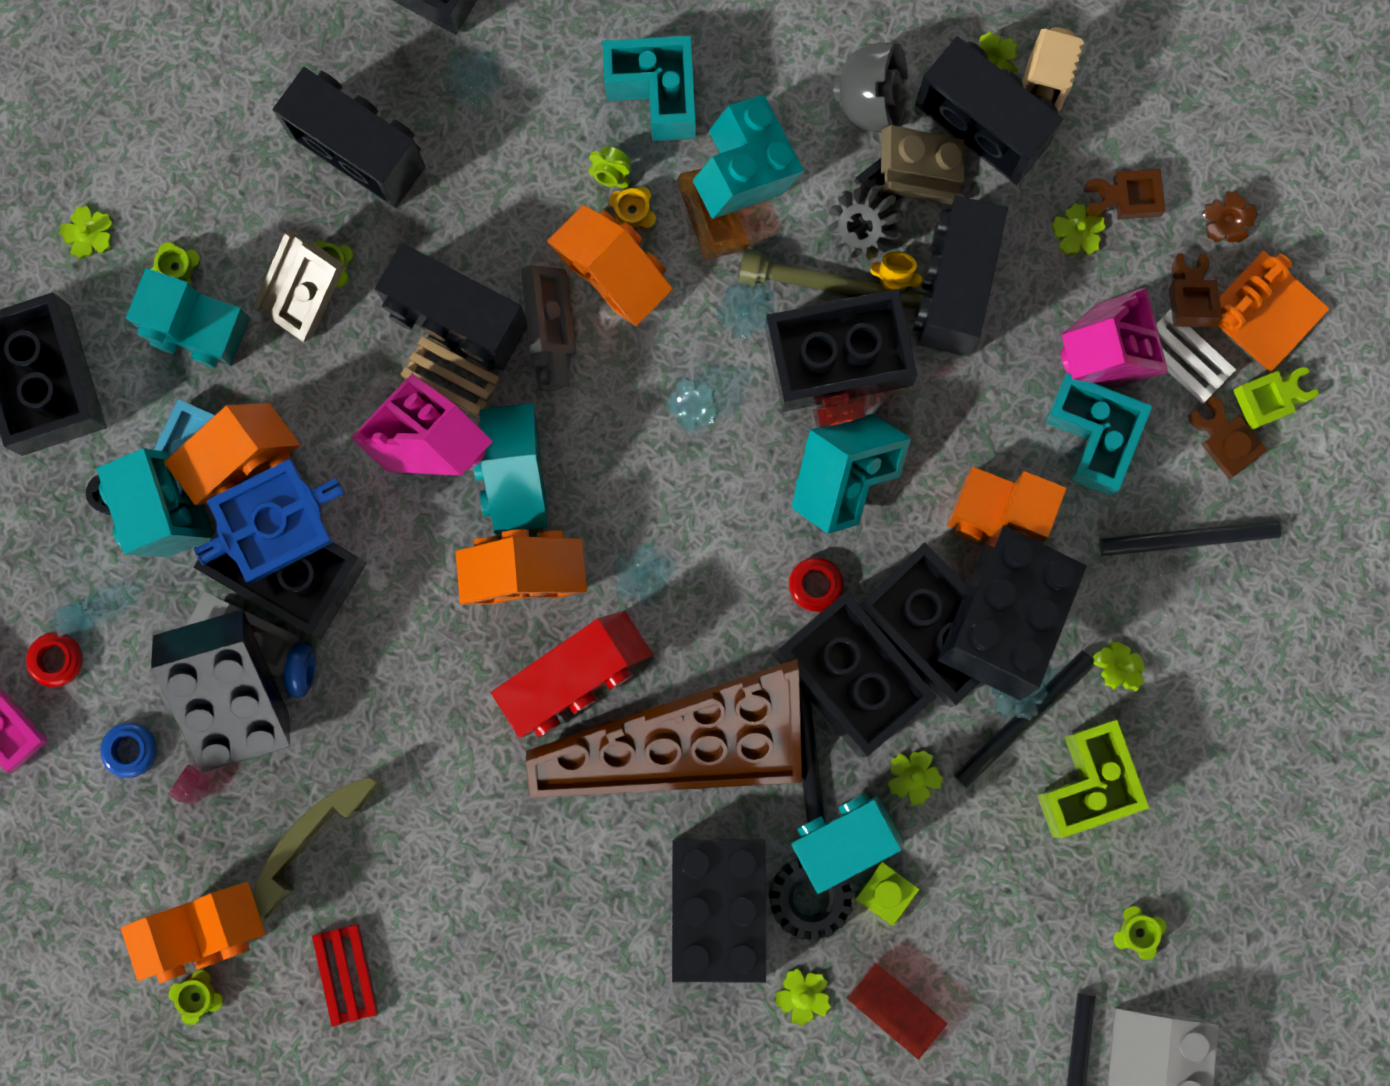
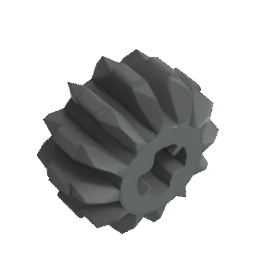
M863 183L857 184L853 187L852 193L847 190L838 195L840 205H833L829 209V214L837 221L828 226V232L840 233L841 238L837 240L836 248L841 249L847 244L850 245V258L856 259L862 251L868 260L875 259L879 251L888 253L894 247L891 239H898L903 233V230L895 223L904 217V212L891 210L890 206L895 203L896 196L890 195L883 200L881 198V185L873 186L868 192ZM862 216L866 221L871 220L872 227L869 228L868 223H861L859 217Z

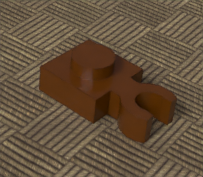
M1161 169L1116 172L1113 177V185L1104 179L1095 178L1087 181L1083 187L1084 192H1097L1102 197V202L1090 203L1086 208V214L1090 216L1102 215L1109 208L1117 209L1118 220L1161 217L1165 212Z
M1178 253L1173 262L1171 271L1175 279H1173L1169 287V296L1174 327H1218L1222 320L1217 280H1204V276L1209 268V259L1206 254H1200L1195 269L1185 265L1182 253Z
M1212 396L1206 401L1213 411L1211 420L1203 419L1196 410L1188 415V419L1196 429L1207 431L1211 436L1201 445L1228 479H1230L1265 453L1267 449L1240 415L1229 423L1225 418L1223 403L1217 397Z

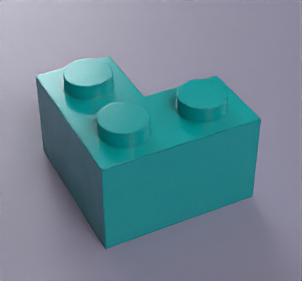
M691 36L602 40L604 85L607 101L650 99L652 141L696 139Z
M764 94L728 105L708 131L720 154L714 155L709 159L693 179V183L711 218L714 219L784 194L804 172Z
M145 268L126 315V319L138 328L137 335L149 340L150 346L170 354H175L176 349L180 348L192 353L191 360L216 369L218 362L232 366L250 319L240 307L199 294L188 282Z
M1066 373L1059 385L1045 424L1086 439L1070 481L1111 497L1120 490L1152 406L1097 384L1074 380L1072 375Z
M527 403L480 409L479 428L493 441L485 449L486 453L483 459L473 467L476 481L484 480L486 490H480L483 517L491 516L495 534L509 530H529L548 527L547 497L541 469L540 439L534 404Z
M874 413L810 429L791 508L827 534L859 525L869 486L901 477L911 438Z
M142 448L96 468L100 479L99 492L103 501L109 507L114 522L113 536L116 543L122 548L123 554L170 557L208 542L213 536L204 504L195 506L188 495L179 493L174 476L164 464V461L168 459L167 453L164 451Z
M866 791L843 802L838 807L841 814L835 819L825 823L822 816L797 828L801 837L795 839L791 845L817 894L902 850L905 841L880 794L869 798Z

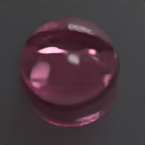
M188 764L171 788L168 796L182 804L194 805L202 799L192 791L194 788L207 792L208 782L200 771Z

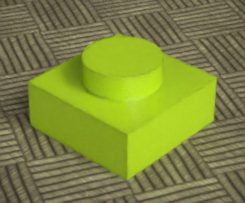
M880 862L854 899L893 927L920 889L886 864Z

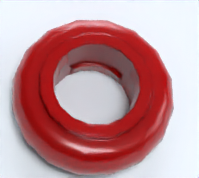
M810 557L800 561L793 568L789 577V592L793 601L800 608L810 612H821L840 596L844 590V579L840 569L832 561L822 557ZM812 571L824 573L830 582L827 593L820 598L808 595L803 588L804 578L809 573H812Z
M49 632L38 637L30 645L26 655V667L30 676L39 684L49 688L62 687L72 682L79 674L83 665V653L79 644L70 635L61 632ZM59 646L65 653V663L58 672L51 673L46 670L43 664V657L49 648Z

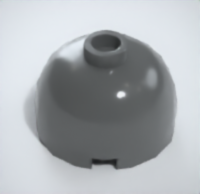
M888 42L866 45L852 53L846 60L841 75H836L833 86L834 98L836 102H841L842 109L851 123L866 131L881 133L882 129L890 125L902 127L906 114L907 97L900 100L901 79H908L906 57L900 44H889Z

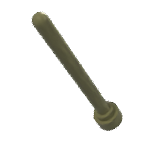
M744 248L738 276V283L755 286L756 282L765 283V279L854 297L888 291L879 283L769 262L770 257L762 256V251ZM904 289L900 291L902 306L917 309L922 295H929V293Z

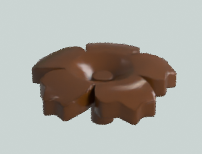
M1237 190L1233 192L1226 191L1223 204L1218 199H1215L1212 203L1205 204V210L1202 212V215L1210 221L1206 224L1208 230L1207 237L1214 242H1219L1225 237L1229 243H1240L1248 237L1245 227H1252L1254 220L1258 216L1256 206L1254 204L1246 205L1245 198L1240 196Z

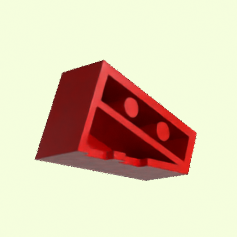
M621 611L597 618L490 693L519 739L535 733L539 739L561 725L558 719L559 716L570 709L573 714L582 711L597 700L594 696L595 693L608 686L609 690L619 686L633 676L631 673L632 669L654 655L626 611Z

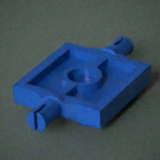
M288 459L206 500L216 519L218 537L199 547H195L194 552L198 555L197 558L203 566L227 553L237 562L245 581L252 584L333 543L322 520V509L320 506L341 495H345L344 490L340 487L341 484L336 477L311 489L303 482L294 462Z

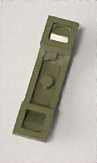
M368 777L355 781L326 796L303 814L282 837L269 856L253 892L262 924L269 919L294 889L280 876L336 811L346 819L354 818L383 784L378 778Z

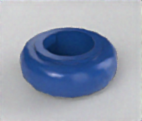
M305 642L296 643L292 646L284 664L283 683L285 691L293 698L304 697L313 684L316 656L312 646Z
M124 722L112 727L105 734L100 746L101 759L104 766L112 774L122 778H135L146 773L153 765L157 756V743L153 733L145 726L135 722ZM130 736L138 741L140 753L134 762L123 763L118 758L117 748L123 738Z

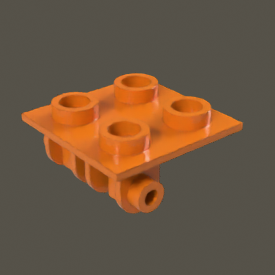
M1263 250L1219 297L1222 320L1218 327L1271 373L1330 308L1290 274L1289 268L1292 266V262L1285 255L1278 254L1276 257H1271Z

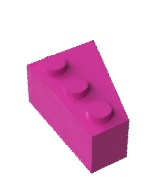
M1146 287L1094 305L1062 334L1064 348L1061 349V360L1066 372L1072 375L1074 380L1121 387L1168 372Z
M413 373L350 437L388 472L460 476L466 469L475 467L483 459L486 453L485 449L493 442L454 403Z

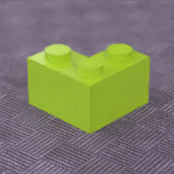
M1118 720L1104 722L1064 736L1079 780L1037 794L1053 838H1064L1149 809Z

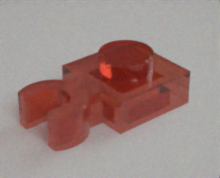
M848 393L822 398L823 407L812 409L816 427H825L865 418L862 400L850 401Z

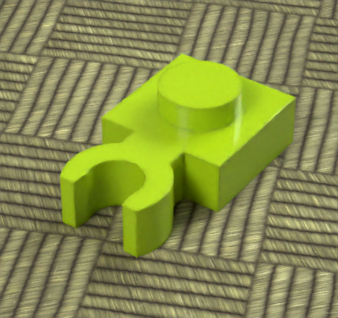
M1298 368L1288 373L1283 380L1279 371H1276L1233 390L1251 430L1296 412L1293 404L1306 403L1319 394L1317 389L1303 392L1298 387V379L1309 373L1308 368Z

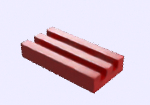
M359 924L312 935L331 1026L377 1016L379 1011ZM350 936L365 1004V1008L362 1009L357 1007L342 937ZM332 940L347 1012L342 1014L326 946V941Z

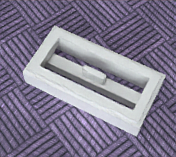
M1171 309L1156 324L1159 337L1209 383L1204 388L1163 349L1168 372L1203 404L1236 369L1191 327H1174ZM1169 325L1175 332H1177L1190 346H1192L1205 360H1207L1219 372V374L1216 375L1210 368H1208L1195 354H1193L1180 340H1178L1166 328V326Z

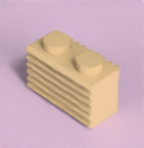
M1054 27L1051 29H1041L1031 55L1028 58L1022 83L1023 87L1036 98L1041 96L1052 102L1059 114L1073 86L1072 82L1075 78L1074 75L1077 71L1084 42L1081 38L1075 37L1072 31Z

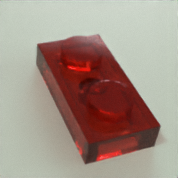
M876 962L871 965L846 996L847 1000L918 1060L948 1024Z

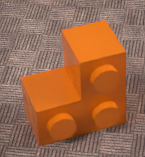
M583 204L546 241L573 273L589 282L616 314L634 326H637L673 290L663 277V274L666 272L663 264L650 252L645 254L639 247L643 242L641 236L626 222L619 225L605 210L597 213Z
M270 403L226 405L165 460L164 464L194 505L208 504L206 500L238 485L246 477L251 478L291 459L290 455L301 444Z
M972 466L964 479L946 526L955 529V534L960 538L979 543L981 540L986 542L1005 525L1043 544L1049 537L1067 488L1026 471H1023L1016 482L1013 483Z
M509 530L501 533V540L500 537L473 539V547L455 551L460 605H492L523 598H562L587 592L583 539L564 538L563 531L539 532L536 534L537 537H529V530Z
M248 881L210 893L186 904L144 917L120 927L137 981L156 975L159 984L187 974L184 967L185 964L194 962L196 969L199 970L250 951L248 941L266 935Z

